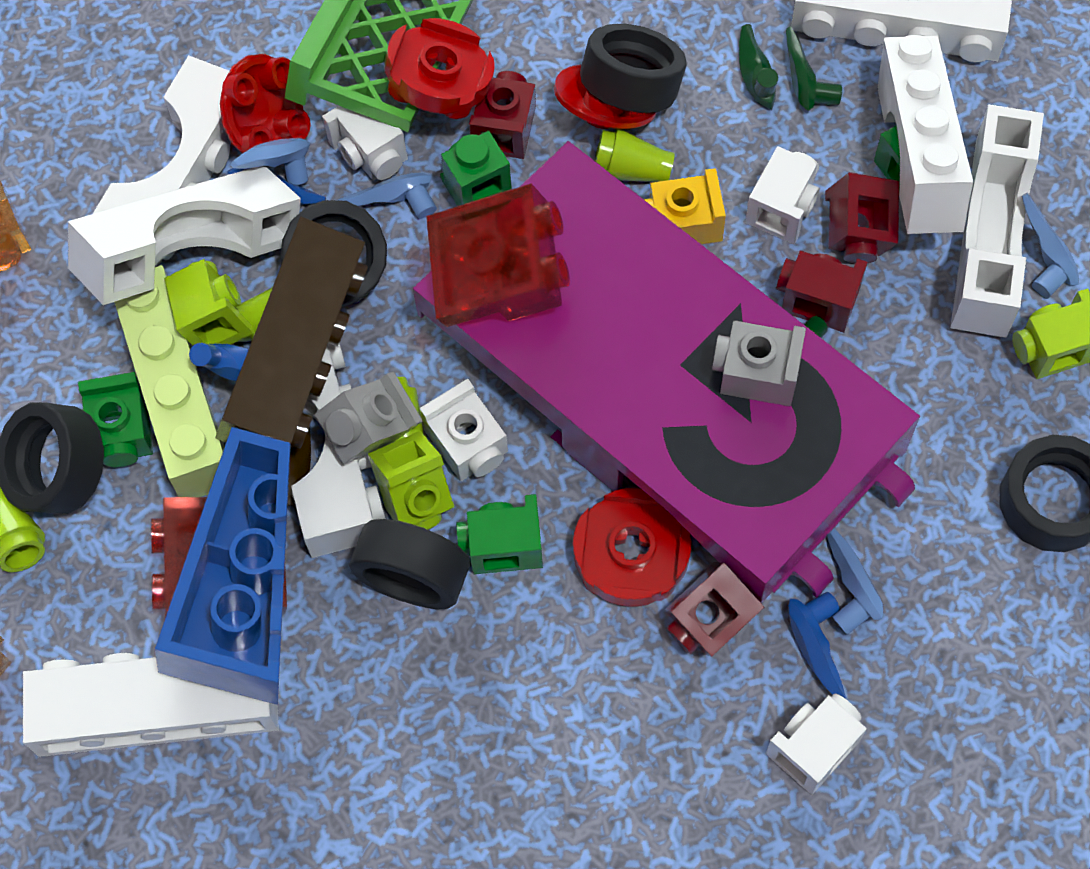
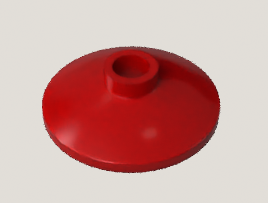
M582 64L565 68L556 77L554 93L561 105L575 116L596 128H637L650 123L657 114V112L637 113L625 111L605 104L590 94L582 84L580 76Z

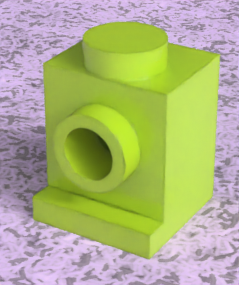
M202 259L164 278L176 330L192 346L197 343L231 345L254 334L252 325L236 309L237 306L241 305V298L237 287L227 274L222 276L218 274L217 267L213 262Z
M1088 288L1077 291L1071 305L1061 307L1060 304L1054 303L1036 310L1029 317L1025 328L1013 333L1012 342L1015 353L1021 363H1029L1036 379L1090 363V291Z
M421 431L368 453L386 511L393 520L403 521L428 530L439 524L442 519L441 513L454 508L442 468L444 465L442 456Z

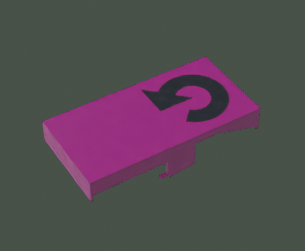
M569 141L413 287L417 315L420 318L426 315L558 426L562 432L557 429L550 437L563 447L567 454L613 491L623 489L624 475L665 508L719 563L724 562L761 604L772 592L775 593L791 575L804 581L816 598L833 581V574L827 565L812 552L873 485L886 490L892 496L898 508L915 490L913 480L894 462L906 453L920 415ZM733 321L793 331L794 326L806 328L791 406L720 394L723 372L712 370L718 335L730 337Z

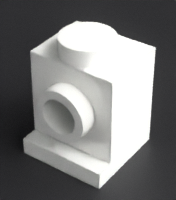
M337 106L322 116L329 144L334 150L339 148L343 158L353 170L362 167L372 181L390 178L401 168L403 162L408 160L404 135L400 128L390 126L341 106Z
M777 146L749 196L745 223L795 245L800 234L802 219L809 216L820 192V188L813 185L814 178L819 170L818 163L807 154L801 152L792 153Z
M469 379L464 380L419 408L424 431L460 481H463L472 474L476 477L484 476L496 469L503 461V455L508 452L507 436L477 396L474 386ZM472 424L477 427L471 434L464 435L459 433Z
M833 694L831 697L828 695L817 709H814L809 703L805 704L784 729L791 737L787 739L778 731L770 740L766 755L807 792L813 795L859 744L867 728L859 722L861 715L848 700L838 694Z

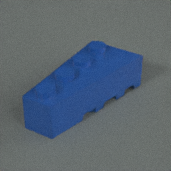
M231 427L155 647L158 673L278 705L290 463L289 442Z

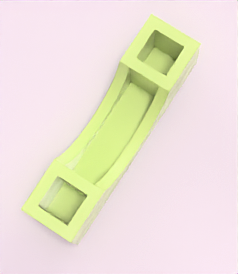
M163 265L155 267L153 290L121 299L114 303L168 478L181 502L184 503L209 494L225 446L223 441L215 439L218 426L208 402L197 366L190 360V343L176 330L164 279L167 277Z

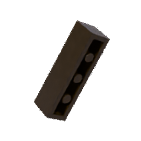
M300 216L215 439L227 442L231 427L289 442L291 446L301 449L313 418L312 415L303 412L309 394L320 397L332 366L322 361L328 343L338 347L350 314L340 311L346 294L353 297L357 296L368 265L358 262L365 241Z

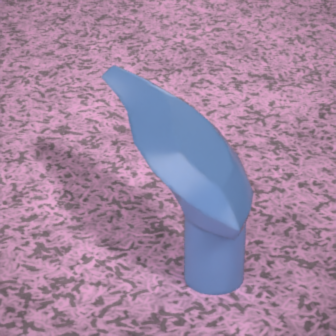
M301 138L265 142L247 150L233 160L230 165L237 169H247L261 166L275 168L284 164L287 181L295 185H301L308 181L305 155L309 149L310 142Z
M410 173L396 176L370 188L338 199L348 201L357 206L408 200L418 219H423L437 210L436 205L426 190V187L431 182V175L425 173Z
M1025 193L1022 195L1025 211L1036 234L1044 262L1048 267L1032 283V288L1042 297L1048 299L1064 282L1071 286L1079 285L1078 269L1068 247L1051 228L1030 195Z
M834 528L827 535L828 541L841 569L842 582L855 598L832 617L848 635L870 616L873 620L882 619L883 603L856 553Z

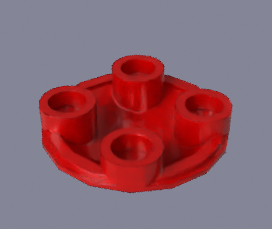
M266 54L245 56L231 67L223 82L219 103L222 124L231 143L242 154L256 145L269 141L292 137L305 139L310 132V118L303 110V105L285 99L290 60L285 57L274 58Z

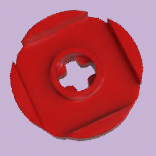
M441 18L422 19L421 27L411 28L407 31V24L397 29L389 41L384 64L385 73L389 80V94L399 102L410 103L422 110L444 114L452 119H462L468 116L472 107L480 103L487 95L494 74V58L490 51L487 57L485 51L479 46L481 38L468 27ZM436 61L446 64V70H439L432 66Z
M619 489L605 495L603 501L595 504L590 510L588 507L577 522L573 537L575 566L583 579L586 589L610 603L620 606L637 607L664 600L674 592L675 587L684 578L689 565L691 553L690 533L665 508L642 489ZM627 535L639 536V544L649 547V550L646 554H639L636 560L625 559L624 553L616 551L615 545L625 544Z

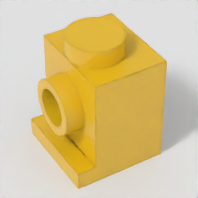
M716 168L706 169L703 176L650 183V199L644 200L700 244L723 241L726 214Z

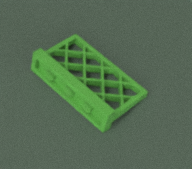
M324 0L290 60L285 99L305 106L310 95L409 132L420 108L407 103L405 109L402 110L382 102L378 94L388 92V78L370 81L363 67L383 62L385 64L388 44L381 33L397 30L406 24L407 31L411 28H416L415 25L421 24L422 19L429 18L446 20L450 18V21L462 24L473 0H459L439 5L437 0H422L426 8L410 12L405 11L399 0ZM387 3L393 15L372 19L366 7ZM369 36L376 49L354 54L348 40ZM436 61L432 67L440 69L443 62ZM350 70L357 84L343 87L327 81V78L331 74Z

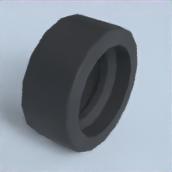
M626 23L607 24L595 29L590 35L580 69L582 84L589 93L605 104L637 113L660 112L671 107L676 100L687 62L682 49L674 41L657 31Z
M324 200L305 207L291 220L282 239L281 265L300 216L319 224L342 222L353 227L362 237L363 241H365V265H368L357 296L353 297L346 294L341 307L361 301L377 286L387 265V243L380 225L365 209L348 201Z
M30 402L13 413L4 425L0 436V488L8 502L21 511L69 514L86 504L96 491L103 472L104 460L101 433L91 415L75 406L46 402ZM54 429L60 449L59 462L53 481L46 488L40 470L41 451L46 437Z
M1054 434L1032 440L1016 453L1000 484L999 506L1005 521L1022 541L1043 551L1068 552L1085 547L1090 543V510L1078 522H1054L1040 515L1029 504L1024 493V483L1028 474L1036 467L1050 464L1061 465L1076 472L1088 484L1090 489V443L1075 436Z
M376 519L370 520L364 525L349 567L352 574L362 583L391 598L419 607L449 609L457 603L470 567L469 556L458 545L439 534L403 521Z

